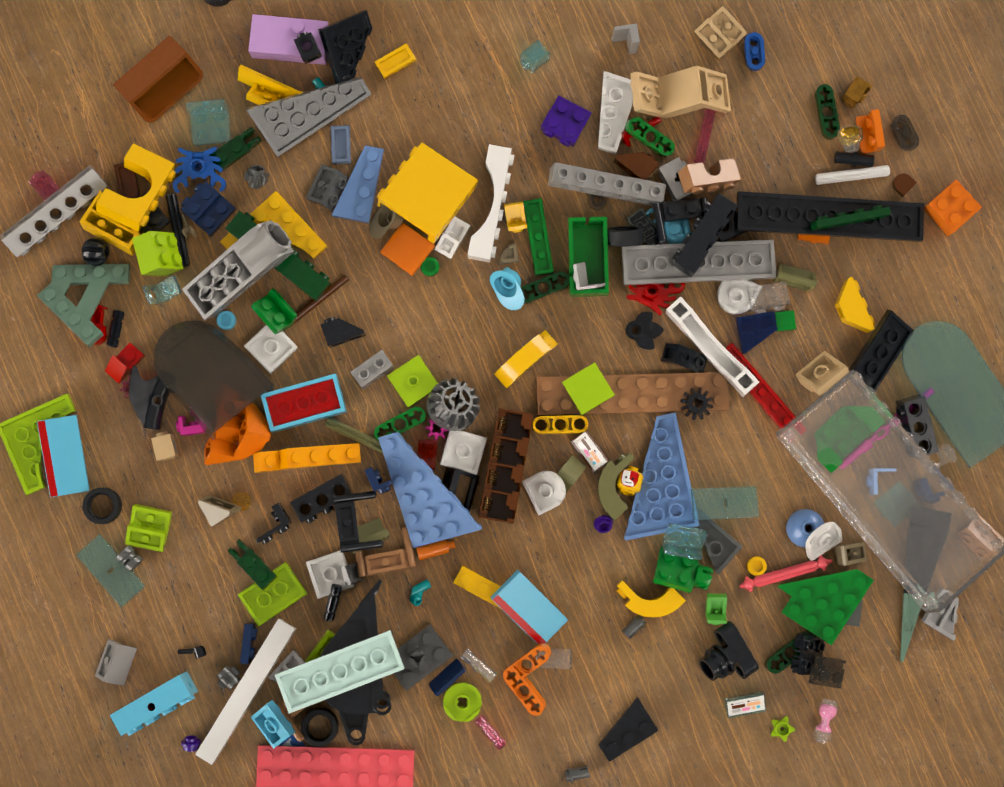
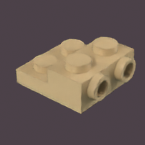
M824 351L795 375L802 386L811 393L814 391L820 396L850 371L846 365Z

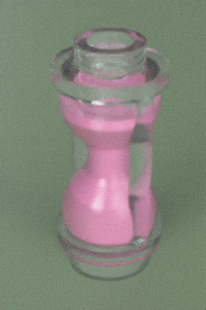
M822 698V703L819 702V714L822 721L815 727L814 733H812L816 742L827 744V741L832 740V730L829 722L837 714L839 709L837 707L838 702Z

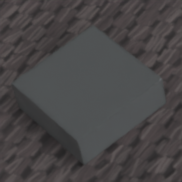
M357 563L340 567L346 586L363 581V578H359Z

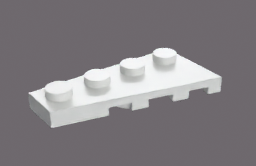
M604 71L598 149L616 155L622 137L621 133L624 131L633 105V93L630 79Z

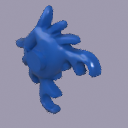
M212 147L203 152H192L183 148L178 149L186 157L175 160L177 163L184 162L174 170L175 174L183 170V173L173 182V189L176 193H180L178 189L179 183H183L184 187H188V176L193 180L196 178L207 179L208 176H211L210 185L215 186V183L219 181L221 183L219 191L223 192L225 190L226 181L215 172V169L219 172H223V169L213 163V161L219 162L221 159L210 156V154L217 150V147Z

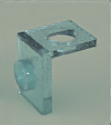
M175 275L170 276L157 285L142 287L149 304L165 303L182 293ZM150 290L156 294V299L152 298Z

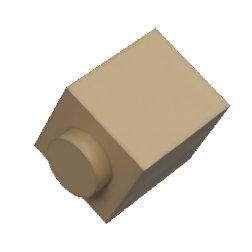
M168 431L157 433V437L151 438L156 461L161 462L179 457L173 434H168Z

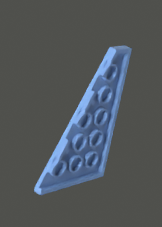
M676 412L657 416L643 465L641 490L635 495L624 536L625 541L699 526Z
M399 432L378 438L413 548L482 529L481 524H478L473 519L468 509L462 506V503L452 491H449L441 483L442 480L433 473V470L427 463L412 450L413 448L405 442Z

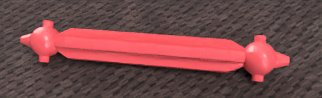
M821 555L817 561H808L756 576L753 580L747 576L744 582L739 585V588L752 592L754 586H766L815 572L818 568L826 571L828 565L832 563V559L823 558Z

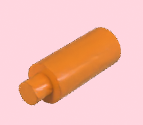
M445 539L416 547L421 561L450 553L449 549L456 548L454 540L447 542Z

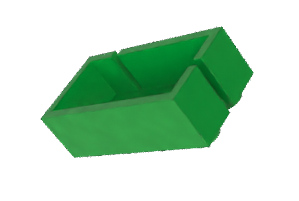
M586 217L568 218L569 297L608 296L607 217H590L588 225H585ZM585 262L588 285L605 283L606 286L577 290L576 282L573 279V264Z

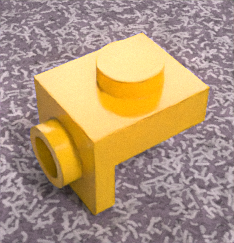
M523 202L504 204L508 231L517 233L527 228Z

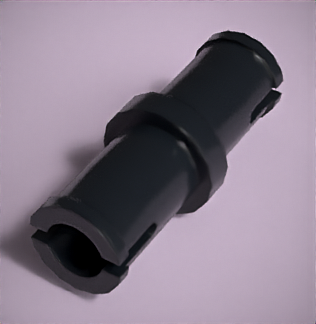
M836 151L834 163L851 164L852 167L856 165L873 167L875 156L858 154L856 151H853V153Z

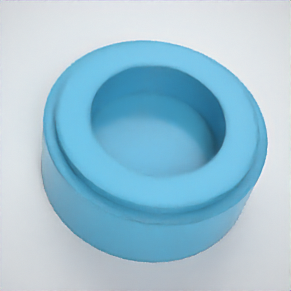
M222 311L218 314L216 321L221 329L231 330L235 327L237 319L232 312Z

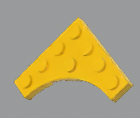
M277 191L250 214L255 218L253 222L257 225L270 220L278 223L292 241L291 244L309 254L313 259L328 247ZM229 233L220 242L228 249L238 239Z

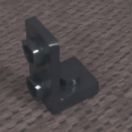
M666 343L660 361L666 364L680 365L697 373H703L707 358L702 353L683 345Z
M281 503L271 507L273 509V512H271L276 522L280 521L281 524L255 540L257 543L262 542L266 544L273 539L272 535L279 532L282 534L290 529L289 525L292 521Z

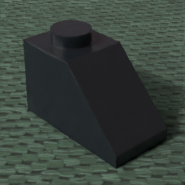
M331 317L325 319L323 324H320L329 348L366 336L363 329L339 318Z

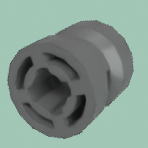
M131 545L126 547L116 557L119 563L125 565V569L128 572H131L143 561L140 555L135 554L134 548Z

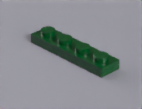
M882 205L871 207L869 211H864V208L854 210L852 211L853 214L846 215V212L834 214L835 217L828 218L827 215L816 218L815 222L810 224L812 231L885 218L891 215L890 207L883 208Z

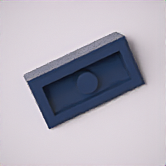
M455 659L430 681L429 686L436 697L464 674L466 667L458 659Z

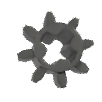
M252 165L245 171L244 180L248 181V185L251 188L259 189L268 182L269 173H265V168L260 165Z
M226 666L217 675L220 679L217 684L222 689L228 687L231 690L241 680L238 677L241 672L235 666L231 669Z

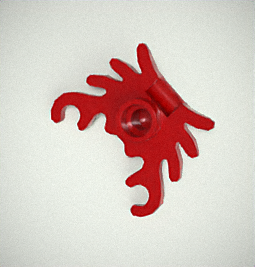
M670 283L667 289L664 288V284L629 285L628 288L634 294L627 295L626 298L651 308L660 316L662 311L659 307L668 308L670 305L665 302L676 300V296L668 297V295L683 292L685 283H680L681 287L679 288L674 287V283Z

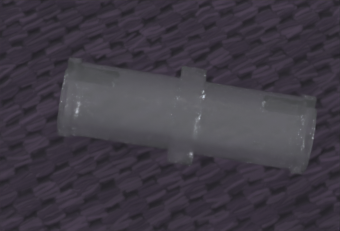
M468 648L460 657L473 668L475 673L478 672L489 683L498 674L484 663V659H479Z

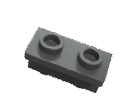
M321 165L306 199L333 211L343 188L346 186L348 177L337 169Z

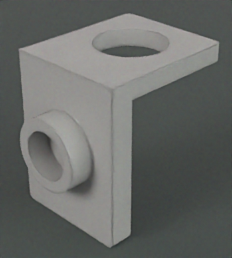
M585 262L573 264V279L576 282L577 290L606 286L605 283L588 285Z

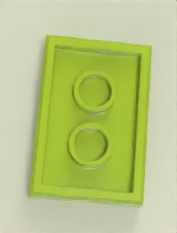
M287 562L273 570L277 578L264 590L254 583L237 594L258 627L308 594Z

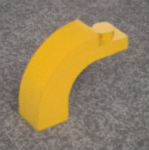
M545 330L516 352L494 375L508 388L538 360L554 349L558 343Z
M623 580L616 584L619 588L617 590L618 594L623 599L629 598L624 605L634 613L645 617L668 615L677 610L686 601L674 588L670 587L659 597L648 600L637 596Z

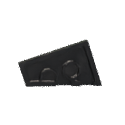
M638 697L635 698L630 707L598 744L609 762L658 731Z

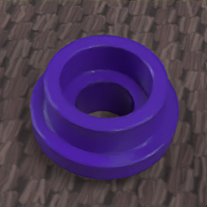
M602 515L594 520L593 525L598 532L607 533L612 529L613 521L610 516Z
M193 735L186 736L181 741L183 750L187 752L197 751L201 745V740Z

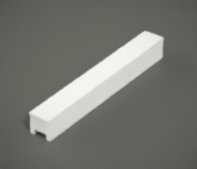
M281 618L277 620L195 755L211 765L216 762L295 633L296 627L289 625Z

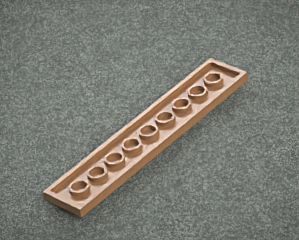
M720 372L603 375L615 396L585 414L688 412L687 409L681 410V407L686 406V404L681 403L680 400L687 399L683 395L685 392L690 394L691 388H694L695 392H697L699 387L702 388L701 394L705 391L709 392L705 396L706 399L709 397L713 398L712 401L708 402V404L713 405V408H706L708 411H728V381ZM571 376L536 378L538 416L581 415L562 384L564 380ZM693 399L695 401L692 403L693 407L697 406L700 409L699 405H701V402Z

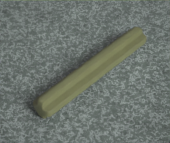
M331 417L326 420L325 426L383 454L379 440Z

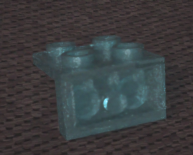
M224 99L186 103L187 112L191 117L192 140L195 146L227 143L231 140L228 105Z

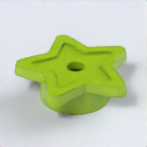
M787 716L780 721L772 720L774 729L771 732V736H780L786 742L788 735L794 732L795 728L789 725Z

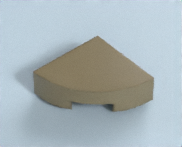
M512 243L504 249L500 256V265L519 262L516 243Z

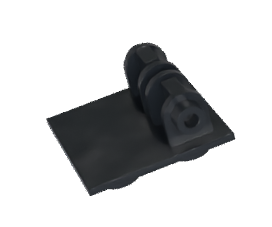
M797 633V637H794V647L801 649H793V651L800 652V655H792V657L799 658H792V673L820 676L823 667L824 640L818 636Z

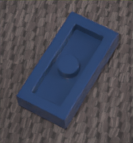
M255 623L244 624L240 659L242 664H249L255 658L253 640L257 639L258 633Z

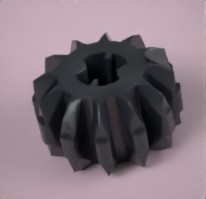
M700 387L697 389V392H695L694 388H691L690 394L687 392L683 394L687 399L680 400L681 403L686 404V406L681 407V410H688L685 413L686 417L692 413V420H696L697 414L700 420L704 419L703 413L707 416L710 414L706 408H713L712 404H708L713 398L709 397L706 399L705 396L709 392L705 391L701 394L702 388ZM693 399L701 402V405H699L700 409L697 406L693 407L692 403L695 402Z

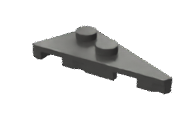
M696 507L699 521L697 529L714 569L719 575L743 546Z

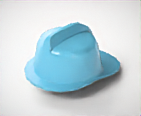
M509 267L493 272L490 276V283L500 303L510 310L520 309L524 304L525 298L520 287L521 278L519 274Z

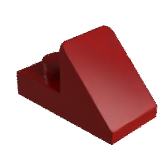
M129 343L118 356L113 355L105 372L120 384L131 372L132 366H136L145 355L132 343Z

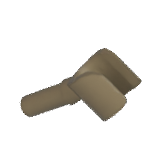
M181 214L180 216L184 224L182 229L183 235L187 240H189V234H193L196 238L197 234L192 226H189L185 214Z

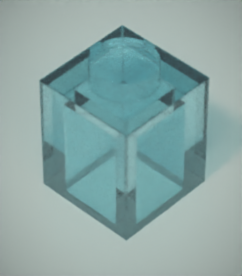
M537 40L521 53L520 63L525 70L529 69L533 73L550 60V53Z

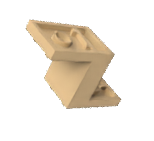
M697 65L661 77H654L637 71L630 73V85L633 93L632 103L636 112L668 119L702 108L722 113L731 111L726 74Z

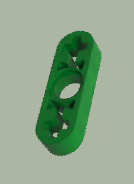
M634 117L627 121L626 131L659 156L666 157L674 152L675 145L673 141L641 118ZM637 122V127L639 129L633 130L634 126L632 125V123ZM648 132L654 134L655 138L652 143L646 140ZM667 144L668 151L663 152L664 148L661 145Z
M413 407L378 425L374 430V436L379 440V429H389L387 425L390 423L395 432L402 434L423 423L426 419V413L421 407ZM414 411L422 412L421 420L413 419L411 420L413 424L409 426V422L404 416L408 414L410 418L414 416ZM398 419H403L406 423L405 428L402 430L395 428V422Z

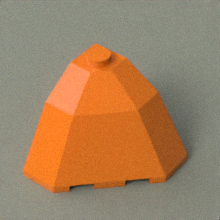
M223 385L216 398V417H212L209 431L212 434L204 448V464L206 465L246 459L262 450L266 442H269L271 439L268 421L259 408L229 386Z

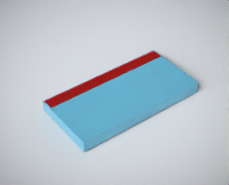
M77 415L37 421L50 497L90 491Z
M519 570L490 597L537 644H545L568 621Z

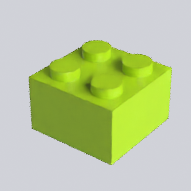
M148 231L132 238L141 275L167 276L183 269L182 258L179 254L177 239L174 233Z

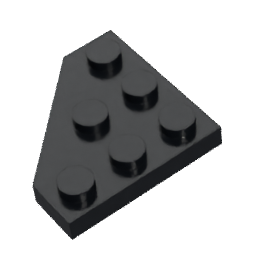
M367 10L360 11L318 29L335 84L355 78L357 72L355 69L358 61L362 59L366 48V39L372 31Z

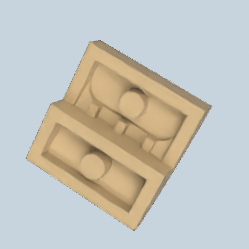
M724 6L710 18H707L694 31L719 59L748 35L746 30Z

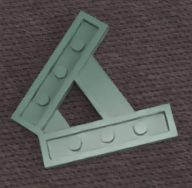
M90 264L53 265L51 283L37 296L90 348L104 335L90 320L108 285L130 284L131 266L129 264H102L99 266ZM70 285H88L77 307L65 296Z

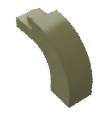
M631 453L620 455L615 460L617 462L616 465L610 460L602 469L598 479L597 492L600 504L613 521L629 508L618 496L615 482L619 473L635 459Z

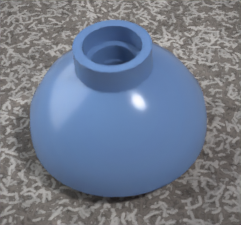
M800 509L789 517L786 524V532L789 539L795 545L806 547V541L811 533L825 523L817 512L810 509ZM807 524L811 526L810 532L805 531Z

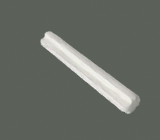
M884 165L820 173L815 175V183L821 185L884 177L890 175V167Z

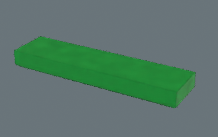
M542 198L523 201L535 276L552 274L554 269Z

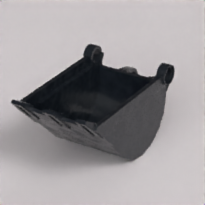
M380 579L328 642L320 657L378 635L375 595L382 583ZM382 678L326 699V702L331 707L339 711L347 739L350 744L356 746L362 744L365 740L368 714L386 715L391 710V698L386 691H383ZM379 700L387 701V703L383 706L379 705L377 702ZM377 708H379V709L387 708V710L382 712V711H379ZM354 730H359L362 733V736L360 738H354L352 737L351 732Z

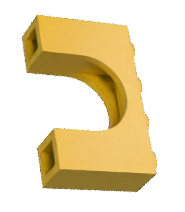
M133 143L124 157V167L145 177L149 181L151 189L146 195L132 199L105 188L96 202V212L139 232L142 226L145 227L147 225L150 212L156 210L159 197L165 195L167 191L166 185L169 181L172 182L174 180L176 172L174 171L175 163Z

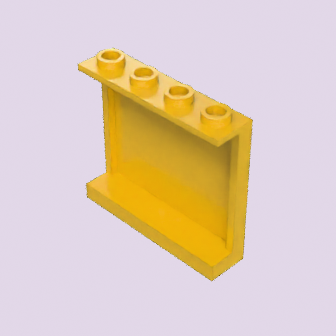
M421 143L418 148L415 146L412 149L408 161L404 160L401 163L400 171L397 175L393 174L387 188L380 190L377 195V206L385 205L428 234V240L434 244L476 189L478 180L424 143Z

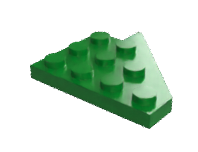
M855 569L780 584L778 588L792 596L781 613L832 646L874 579Z

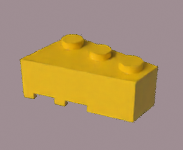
M99 191L79 221L82 228L127 254L134 256L135 248L132 238L139 236L140 233L96 212V202L102 194Z

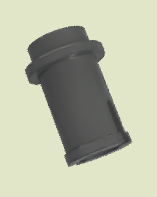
M639 614L636 617L634 616V619L622 629V632L629 639L642 627L645 628L646 621Z
M587 765L574 769L569 767L568 770H564L566 782L573 783L575 780L590 778Z

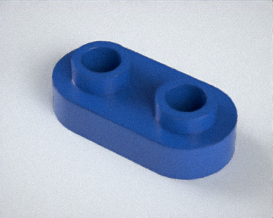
M756 32L748 34L744 40L745 64L751 71H759L765 64L764 40ZM750 42H755L756 46H751ZM752 60H757L758 64L754 65Z

